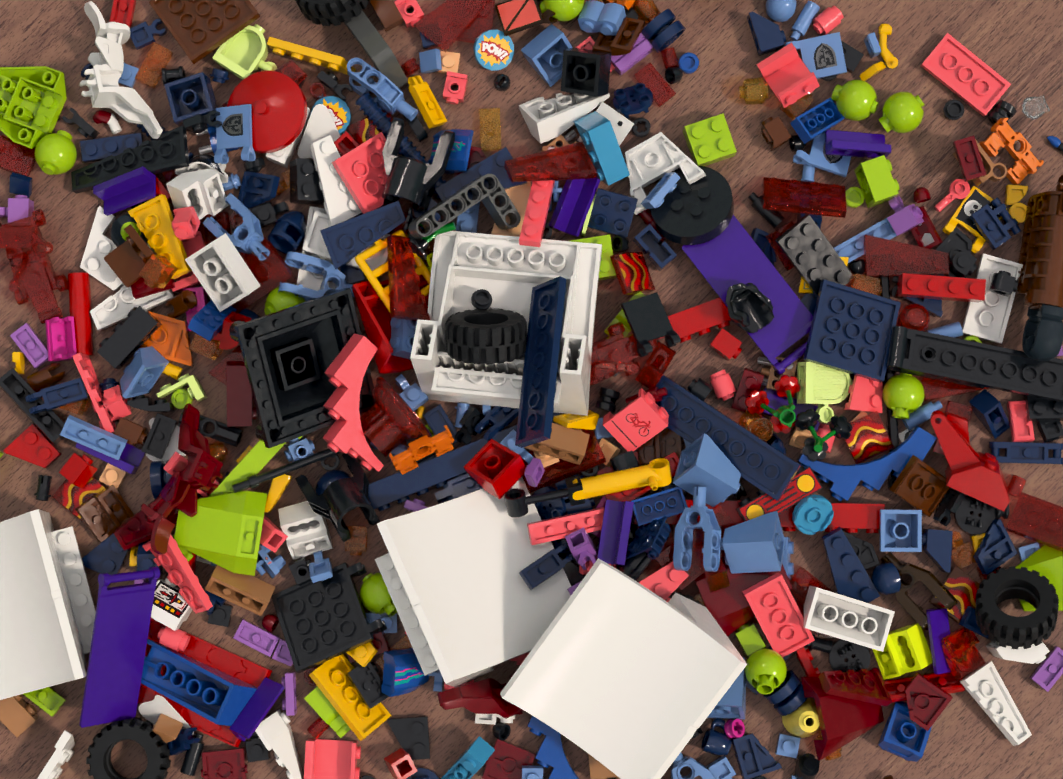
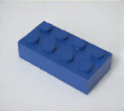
M830 97L796 117L790 124L802 142L806 144L839 124L845 117L841 115Z
M210 300L192 317L188 328L206 340L211 341L222 330L223 320L232 311L236 312L237 309L229 306L219 312L213 301Z
M680 487L630 501L634 502L633 513L638 527L665 516L669 518L682 514L685 507H687L682 488Z

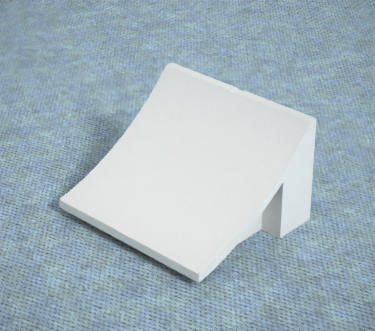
M449 231L437 235L433 250L427 320L417 319L410 356L422 392L428 396L429 400L519 408L525 354L519 359L501 364L493 363L486 365L456 361L446 352L445 323L452 314L455 315V313L464 312V310H475L476 308L471 303L472 294L477 290L484 289L492 296V304L489 308L520 313L526 319L528 331L532 288L561 276L566 279V293L556 377L554 413L588 416L593 333L602 244L542 239L540 247L520 245V237L460 231Z
M480 489L435 506L377 523L389 553L376 558L375 561L424 676L440 670L445 684L458 687L493 671V666L530 652L571 595L567 589L571 585L564 569H561L532 590L529 589L519 574L524 568L554 549L551 541L531 545L527 523L541 521L535 504L528 505V513L517 518L510 517L507 512L504 496L498 499L484 489Z
M40 509L0 522V700L87 676L88 653L91 648L96 609L73 526L54 531L50 513Z
M598 558L503 688L500 695L506 701L518 706L568 738L620 779H661L693 737L695 731L702 725L746 667L747 663L707 607L676 592L670 601L666 602L634 579Z

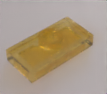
M500 108L479 109L481 150H501Z

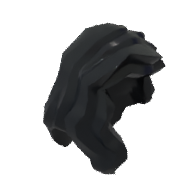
M738 283L728 288L725 302L728 306L731 321L738 327L754 334L773 321L774 314L772 312L771 300L763 295L753 283Z

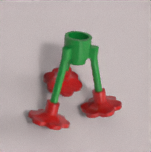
M782 375L780 380L774 383V387L779 397H787L788 406H781L777 410L768 406L769 399L767 398V393L763 390L759 392L753 390L750 393V397L746 398L745 405L748 406L747 411L750 414H761L764 409L773 414L769 419L773 425V431L788 434L791 431V427L795 426L794 421L796 419V414L793 411L795 405L793 404L792 397L800 391V385L798 384L797 377Z

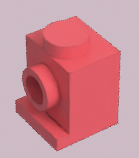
M396 0L394 2L407 28L410 26L416 27L425 19L424 13L416 0ZM411 7L414 9L412 13L406 12Z
M447 71L443 91V99L447 103L458 105V102H464L468 76ZM457 85L459 88L458 90L453 91L451 90V86Z
M194 207L174 209L175 217L172 220V229L175 236L179 240L195 238L200 220Z
M119 385L103 391L105 398L103 405L106 411H109L112 422L132 414L130 406L127 405L128 398L122 397Z

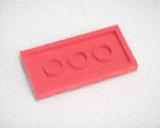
M948 33L921 64L922 68L983 117L987 115L1011 85Z
M780 571L742 591L772 650L779 653L782 657L815 641L810 629L803 628L804 618Z

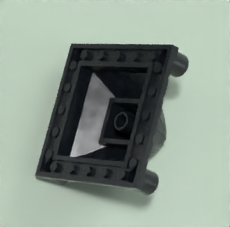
M343 288L341 290L329 289L322 297L248 322L235 321L230 326L229 334L234 341L239 342L260 420L255 430L256 437L264 442L266 448H272L333 425L336 421L328 415L329 410L323 406L337 388L328 381L330 378L324 372L353 334L361 335L350 288ZM369 365L363 377L360 391V414L379 407Z

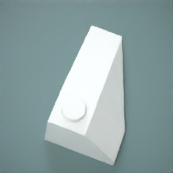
M558 93L556 98L544 100V97L535 98L519 105V109L531 135L541 144L560 136L574 125L573 121L586 116L599 106L602 101L604 102L608 99L610 94L596 97L576 93L570 95Z
M279 709L262 720L255 732L268 751L274 750V756L279 766L281 765L288 769L286 774L289 779H304L294 736L289 724L291 720L289 716H286L285 711L281 712Z

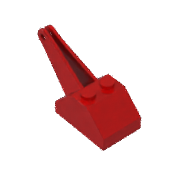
M934 411L930 416L931 424L948 462L945 470L946 486L1005 511L1010 499L1007 484L996 457L990 453L976 452L942 411Z

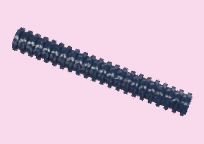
M369 92L364 93L356 100L355 105L360 107V111H364L363 114L368 116V120H372V125H376V129L380 130L387 139L392 118L386 116L387 113L382 111V107H378L379 103L374 102V98L369 96ZM403 135L398 154L429 164L430 162L425 160L426 157H422L420 155L421 152L416 150L417 147H413V142H409V138ZM441 176L439 180L436 182L435 188L441 186L447 181H443V177ZM434 188L433 194L435 193L437 195L436 198L438 199L440 197L438 196Z

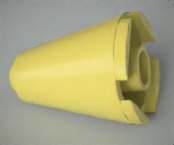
M807 698L794 712L782 716V723L790 734L805 738L814 735L820 729L816 704L813 698Z

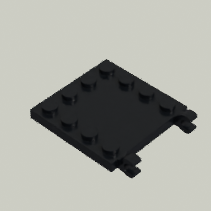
M361 562L350 567L347 563H343L332 568L333 577L315 583L309 579L272 595L271 598L297 673H301L373 641L374 633L387 629L385 622L381 621V619L375 620L370 624L368 623L353 577L367 573L365 565H362Z

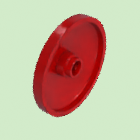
M261 71L246 77L235 87L228 100L227 107L252 105V143L254 151L258 153H272L284 149L299 136L306 122L307 102L303 91L295 81L280 72Z

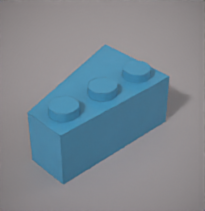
M594 111L573 121L588 151V156L595 166L596 177L609 186L630 175L610 120Z

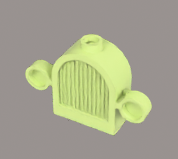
M257 24L254 26L248 25L220 45L212 57L215 63L242 80L257 73L259 69L261 71L278 72L275 63L265 62L268 56V45L263 36L265 30Z
M797 362V378L800 385V391L797 392V404H818L816 410L820 415L818 421L821 423L830 422L834 412L828 405L837 404L846 399L849 395V387L853 384L852 378L847 372L820 364Z

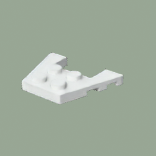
M662 132L625 152L627 168L630 174L628 176L631 187L630 195L638 199L634 212L635 215L646 210L641 204L647 197L643 188L662 178L666 173H671L680 167L689 184L706 176L705 172Z
M99 206L80 268L113 291H116L124 284L104 260L106 255L117 248L113 241L104 235L116 217L112 214L106 216L104 209Z
M66 730L63 732L54 746L56 748L55 752L37 779H57L63 771L61 766L68 762L74 754L72 749L75 746V742L71 733Z

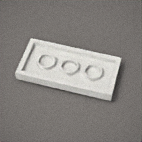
M315 211L302 250L331 260L320 230L329 227L327 214ZM389 234L384 235L383 237H381V240L385 239L386 237H388V236H390V235H389ZM392 244L365 260L371 270L387 262ZM355 257L348 264H346L348 266L360 269V267L355 261Z
M984 253L981 255L975 279H986L985 300L979 303H968L962 325L963 334L1002 344L1016 292H1012L1008 297L991 292L989 290L993 274L999 271L1009 272L1017 280L1021 275L1018 271H1021L1023 264Z

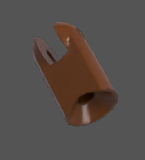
M184 290L167 300L164 308L172 305L174 307V311L167 316L176 318L196 307L197 298L195 294L190 290Z
M53 362L28 376L27 382L37 393L41 389L48 388L62 380L65 376V371L52 377L50 371L61 366L60 363Z

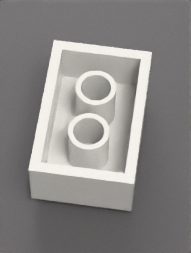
M226 233L185 259L219 312L261 286Z

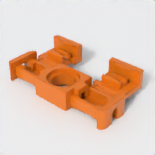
M1000 118L991 127V132L995 133H991L985 141H980L979 144L989 157H995L998 154L999 148L1002 147L1008 151L1014 160H1018L1014 162L1013 168L1007 169L1006 177L1013 185H1019L1028 174L1036 173V167H1041L1044 161L1038 160L1030 151L1032 146L1020 132H1014L1006 122L1009 118ZM1017 140L1021 144L1018 152L1014 150V143Z
M444 425L445 431L433 437H428L426 434L409 443L407 450L395 456L389 453L395 469L400 470L403 475L419 467L416 461L434 452L439 457L453 450L452 443L454 439L447 425Z

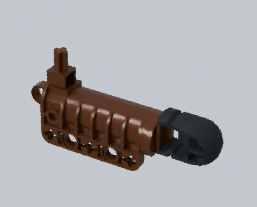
M1063 174L1058 179L1056 191L1035 194L1029 198L1019 256V264H1023L1021 271H1018L1021 275L1017 278L1018 286L1015 292L1016 294L1024 295L1023 304L1029 305L1027 313L1029 319L1025 324L1022 347L1024 353L1036 361H1049L1055 358L1060 352L1063 341Z

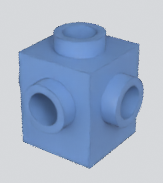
M303 436L301 439L296 438L285 444L286 450L284 454L288 462H294L314 454L315 447L311 439L308 440Z

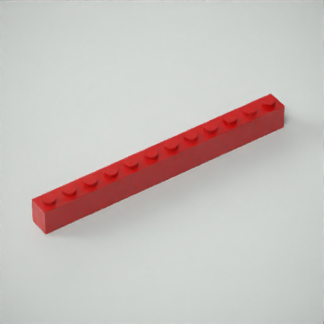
M685 500L687 507L691 508L693 500ZM724 501L715 507L706 503L708 509H713L721 530L743 522L736 511V508L740 507L738 504L740 501ZM831 503L834 516L824 532H831L838 527L845 528V532L858 533V529H866V533L879 532L880 510L885 509V504ZM797 504L778 514L783 531H796L792 521V513ZM633 513V524H637ZM682 514L667 518L665 523L669 524L671 529V524L677 525ZM700 515L697 517V523L700 521Z

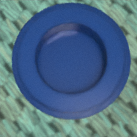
M689 52L684 53L678 62V67L685 74L694 73L699 66L698 57Z

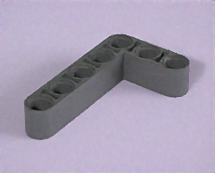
M362 10L359 16L351 18L352 21L344 22L380 73L385 75L398 88L408 83V79L394 53Z
M486 174L477 177L412 221L409 225V233L416 239L427 237L480 201L483 202L496 225L502 230L517 227L520 223V215L498 178L493 174ZM484 179L487 180L489 184L488 189L484 186ZM468 190L473 194L472 200L468 198ZM495 197L499 199V207L495 204ZM452 201L456 203V211L451 207ZM436 212L440 215V222L435 219ZM506 215L510 217V224L505 220ZM419 223H421L424 227L423 233H421L418 229Z

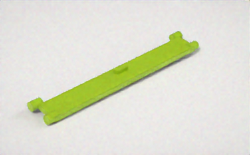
M259 440L209 496L234 492L232 485L247 480L249 476L257 475L285 443L272 448H266L264 442ZM179 547L182 554H184L183 556L189 562L194 555L190 551Z

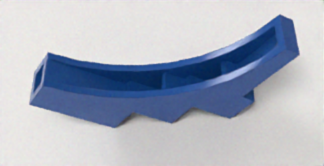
M916 426L908 438L896 449L881 458L866 463L840 465L819 460L812 462L803 453L799 456L798 461L801 462L800 465H803L804 468L810 466L812 470L819 473L817 477L824 482L832 481L828 488L832 491L831 496L839 501H842L843 498L848 501L860 480L863 481L862 485L871 491L874 488L880 490L892 470H894L893 475L898 478L912 455L923 461L937 438Z
M532 715L527 724L530 727L529 731L538 736H541V734L545 735L535 758L538 759L537 763L543 767L549 768V766H552L547 779H579L564 753L560 733Z

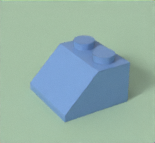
M550 24L524 46L521 52L529 64L551 87L562 78L563 50L573 47L564 33L553 24Z
M154 347L139 348L134 353L132 362L124 369L120 384L122 397L125 399L149 393L169 363Z
M880 510V552H922V510Z

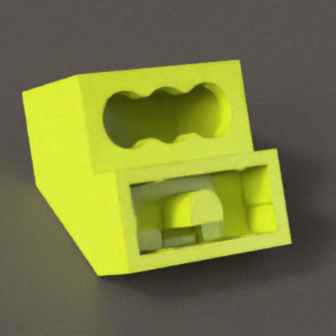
M918 623L889 632L883 652L872 649L884 680L922 670L933 663L931 651L923 630Z

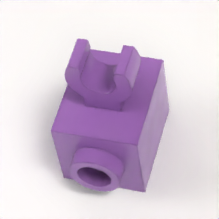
M15 195V198H8V207H0V217H8L7 223L12 226H33L34 201L27 198L26 195Z
M900 196L888 201L895 213L887 219L897 236L924 222L922 211L915 204L904 207Z
M584 527L565 536L572 555L583 570H586L585 563L591 560L593 564L596 562L597 551Z

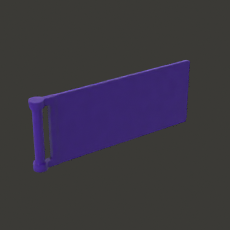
M734 215L727 228L716 238L698 245L682 246L684 253L726 306L725 301L728 288L738 283H753L763 295L771 300L772 312L774 314L773 321L766 327H763V329L758 330L754 334L748 333V335L779 375L783 374L789 365L805 354L807 342L780 363L777 361V356L810 332L813 316Z
M157 566L150 567L148 570L111 575L102 573L98 575V600L79 724L81 728L131 719L136 716L157 579L160 577V570ZM149 578L147 583L107 588L110 583Z

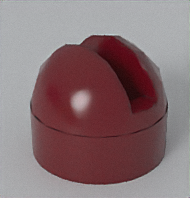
M925 187L917 188L913 194L915 203L931 200L930 193Z
M273 614L265 615L262 618V626L267 631L273 632L279 623V619Z

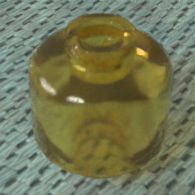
M761 77L745 79L743 86H739L740 99L744 98L746 105L763 104L765 99H769L768 82H764V79Z

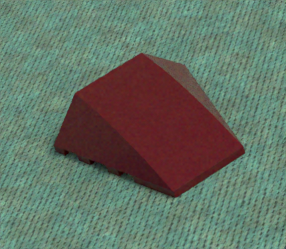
M725 557L720 558L719 568L716 572L705 571L703 560L692 562L695 581L705 606L727 637L755 616L742 591L779 572L731 574L729 565L725 564ZM782 564L780 573L789 590H791L792 585Z
M801 677L805 698L815 699L822 737L814 739L818 760H822L884 721L881 705L825 694L819 677Z

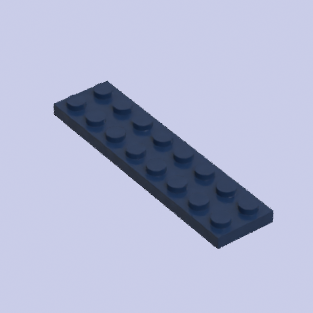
M561 276L532 288L515 445L521 448L550 439L552 432L556 377L566 293V279Z
M662 375L656 386L659 389L665 387L668 395L663 396L662 401L656 402L659 407L665 408L669 414L667 428L690 443H693L704 433L707 434L741 473L742 478L779 501L801 465L667 376Z

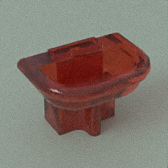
M377 377V384L372 390V396L376 404L360 417L363 433L386 457L405 439L413 442L424 435L432 437V434L421 422V419L408 407L400 395L394 391L383 377Z

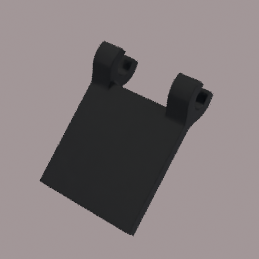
M657 292L621 304L637 342V352L640 358L647 356L648 353L653 351L649 341L665 336V343L668 348L676 346L677 343L681 342L679 335L670 324Z

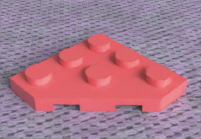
M382 132L332 162L363 214L378 209L384 204L382 194L388 177L385 172L382 154L386 138Z

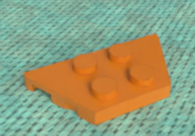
M150 312L162 325L140 348L152 346L165 359L193 367L186 322Z

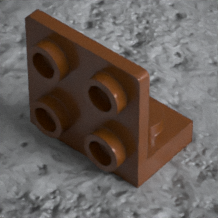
M131 224L124 229L128 235L125 238L127 241L104 257V260L127 288L160 264L156 255Z

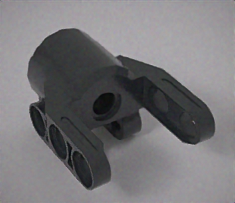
M395 117L391 123L382 151L385 172L388 177L382 197L385 199V202L390 204L396 202L400 197L414 203L413 208L416 211L426 212L435 184L445 173L455 141V132L446 130L441 135L432 165L411 157L397 156L404 135V120Z
M343 453L342 456L353 477L332 482L319 496L315 493L306 476L300 475L295 480L312 510L329 519L342 541L345 542L351 539V534L342 518L349 511L359 507L368 523L373 526L379 523L380 520L368 500L369 480L357 459Z

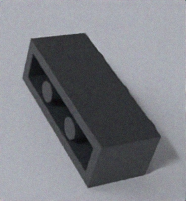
M142 306L134 307L127 315L129 318L124 323L120 322L113 331L115 333L110 338L106 337L99 344L100 349L97 352L115 369H121L162 325Z

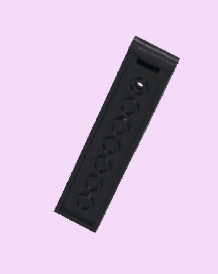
M902 326L892 327L887 369L981 389L987 387L1063 403V359L1053 358L1049 361H1036L1029 358L1023 351L909 329Z

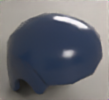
M884 563L875 567L872 572V582L876 590L884 595L899 592L901 580L893 563Z

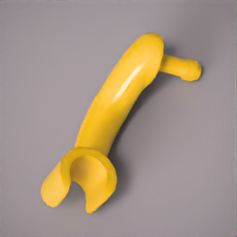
M881 24L878 29L880 35V55L887 67L893 69L897 67L898 59L887 49V35H891L892 27L889 24Z

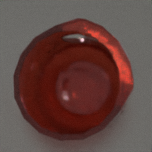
M920 304L907 305L897 318L898 326L924 332L927 330L930 322L928 310Z

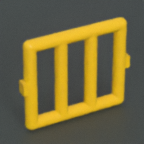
M402 230L396 231L383 240L381 238L372 244L373 246L355 257L356 263L393 316L411 305L414 307L420 303L422 298L429 295L431 272L421 257L412 253L410 247L406 245L405 239L407 236ZM399 240L405 251L376 269L371 270L365 260ZM411 257L417 268L383 288L377 277ZM422 274L429 285L399 304L394 305L388 295Z

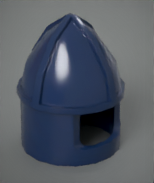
M297 211L286 213L276 221L275 226L268 235L269 243L276 250L284 254L297 250L300 243L304 240L306 232V222L303 213Z

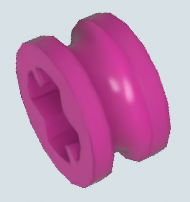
M740 719L728 720L725 723L724 730L727 737L732 739L740 738L744 735L745 726Z

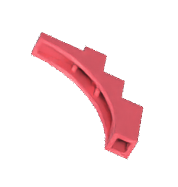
M354 333L324 372L330 378L328 381L337 388L323 405L329 410L328 415L336 420L323 439L328 443L327 447L335 453L339 451L348 454L354 459L358 458L361 461L360 465L367 471L372 469L379 472L384 465L374 455L366 441L359 413L363 377L369 362L378 348L365 336Z
M175 452L163 469L171 475L175 471L181 472L186 468L189 459ZM216 478L214 483L219 485L221 481ZM210 488L208 491L197 489V493L203 497H208L215 489ZM264 515L260 543L276 553L288 536Z

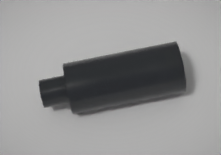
M753 192L748 197L753 202L751 206L773 228L784 219L762 195L758 197Z
M195 733L194 738H199L200 741L190 744L191 749L186 751L180 770L181 773L195 776L205 744L202 742L204 734Z

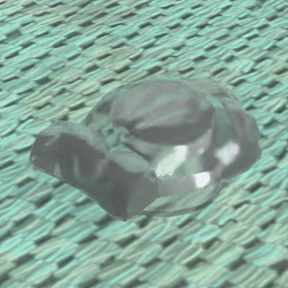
M1044 95L1040 97H1027L1022 103V113L1032 120L1038 119L1044 113L1050 111Z

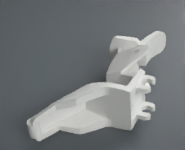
M92 1L85 3L84 11L94 26L96 33L95 44L100 53L93 52L88 57V61L93 66V69L85 70L84 75L90 76L88 80H82L79 85L87 86L89 91H82L81 95L91 97L93 108H110L127 122L143 124L149 135L153 139H158L163 130L153 111L135 89L119 87L118 84L124 68L122 44H125L130 38L131 31L129 26L117 22L105 23L95 3Z

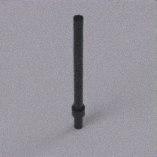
M328 448L258 476L254 474L247 477V480L232 485L233 491L237 493L247 488H256L260 483L341 452L335 453Z

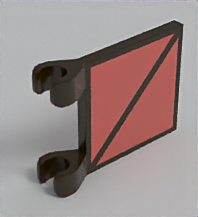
M508 0L495 5L504 36L543 23L553 24L558 20L551 17L556 15V13L549 9L541 14L536 0Z

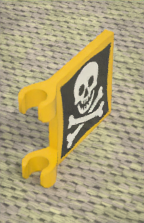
M973 186L968 196L964 198L942 231L949 235L957 224L977 237L972 244L971 250L974 254L977 253L986 240L969 216L987 204L994 210L995 207L991 203L994 199ZM1000 214L996 215L999 220L1002 218Z

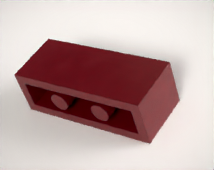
M227 361V427L252 426L253 420H257L256 407H252V400L254 398L244 361Z

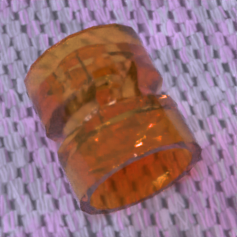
M745 411L739 418V425L765 442L773 435V424L764 415L750 414L748 411Z

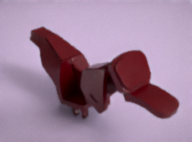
M190 403L184 407L178 442V450L188 456V464L183 471L174 472L159 494V499L151 507L144 503L141 505V510L155 522L150 544L152 550L159 555L167 552L169 537L175 526L174 523L167 519L172 509L176 507L190 517L197 514V489L205 491L210 490V488L216 489L218 485L214 483L217 477L223 478V475L220 473L223 463L211 456L208 440L198 431L200 412Z
M492 678L458 686L437 694L439 704L445 710L464 707L475 714H499L505 719L515 714H523V709L501 697L500 693L507 683L501 685Z

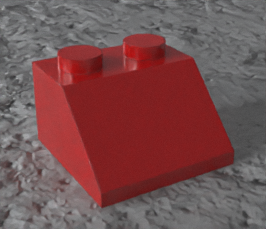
M490 439L464 466L465 471L486 492L498 499H501L524 475L526 468L519 454L493 439Z

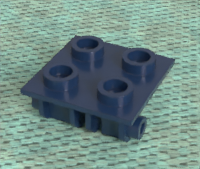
M598 188L588 227L628 237L638 199Z
M666 516L658 520L655 519L645 526L641 525L635 531V538L627 547L626 559L642 552H646L650 559L659 557L664 543L671 532L670 525L665 523Z

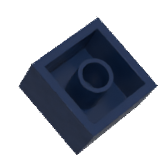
M204 72L164 84L174 123L179 127L183 126V120L199 114L206 115L212 110L216 111V108H218L210 78Z

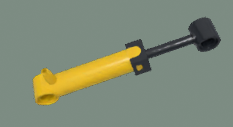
M657 458L650 461L648 465L582 479H580L579 475L565 478V489L526 497L524 490L518 488L511 489L505 493L504 498L508 515L517 518L528 513V505L567 496L570 505L575 506L584 504L585 499L645 486H650L653 491H656L658 487L667 486L672 482L670 464L665 458Z

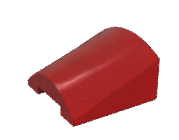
M421 274L388 296L394 305H397L429 284ZM402 276L381 281L380 284L385 288ZM365 281L353 284L351 288L368 340L378 348L374 358L379 373H397L414 369L411 359L392 355L393 348L389 343L391 339L390 322L392 315L370 282ZM429 295L422 298V301L414 307L411 305L403 311L424 315V320H427Z

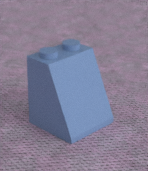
M704 433L682 450L673 484L692 495L694 493L693 487H706V503L715 507L720 502L723 503L732 493L735 494L739 490L741 473L713 440Z
M777 511L725 529L724 536L721 538V550L725 552V564L729 565L731 574L781 571L785 538Z
M745 668L707 718L745 720Z

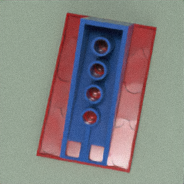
M151 618L138 704L152 701L156 695H160L172 705L191 728L197 727V730L233 747H239L241 740L229 728L264 678L269 679L272 670L187 632V635L191 638L184 652L180 650L177 652L159 644L158 633L162 627L166 626Z

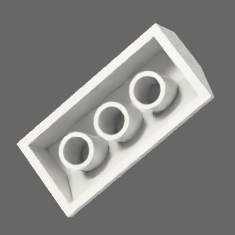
M809 586L804 603L803 628L883 652L895 611Z

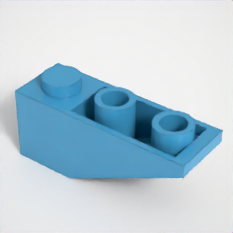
M479 736L441 779H471L486 763L495 749Z

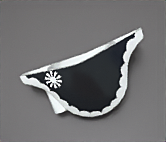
M200 154L194 156L189 160V166L175 169V174L177 175L213 169L219 173L222 184L228 183V174L224 172L226 164L215 163L213 155Z

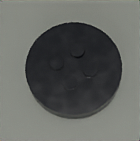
M698 166L705 172L706 176L692 184L688 183L681 168L672 171L680 177L676 182V188L672 192L667 193L660 207L650 209L655 227L666 239L682 245H698L716 238L729 225L734 212L731 188L727 180L719 172L709 167Z

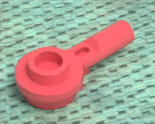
M964 179L954 180L950 184L949 194L938 202L934 208L941 212L954 199H964L970 193L968 182H965Z

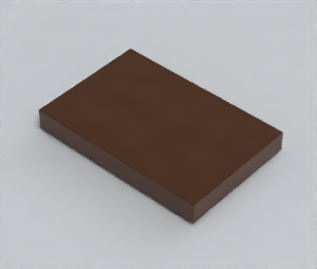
M912 455L889 490L916 509L922 510V513L930 518L950 487L946 486V478Z

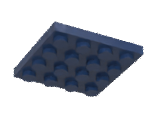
M825 279L822 280L804 360L877 382H883L887 369L892 327L896 326L901 302Z

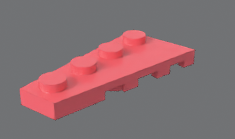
M82 353L73 355L74 362L84 382V387L92 400V408L99 416L100 428L114 433L116 424L114 421L112 422L109 411L107 412L103 405L105 398L99 387L100 383L90 357Z
M855 375L853 384L850 385L848 391L850 394L849 402L845 404L844 410L882 413L883 382Z
M171 534L165 554L159 555L151 548V541L142 545L146 552L150 550L156 557L153 561L157 566L162 565L167 571L168 580L179 586L180 595L195 614L208 611L213 607L208 594L203 590L198 577L193 573L188 560L183 556L176 540Z
M671 561L638 583L666 600L689 575L685 571L676 570L673 561Z

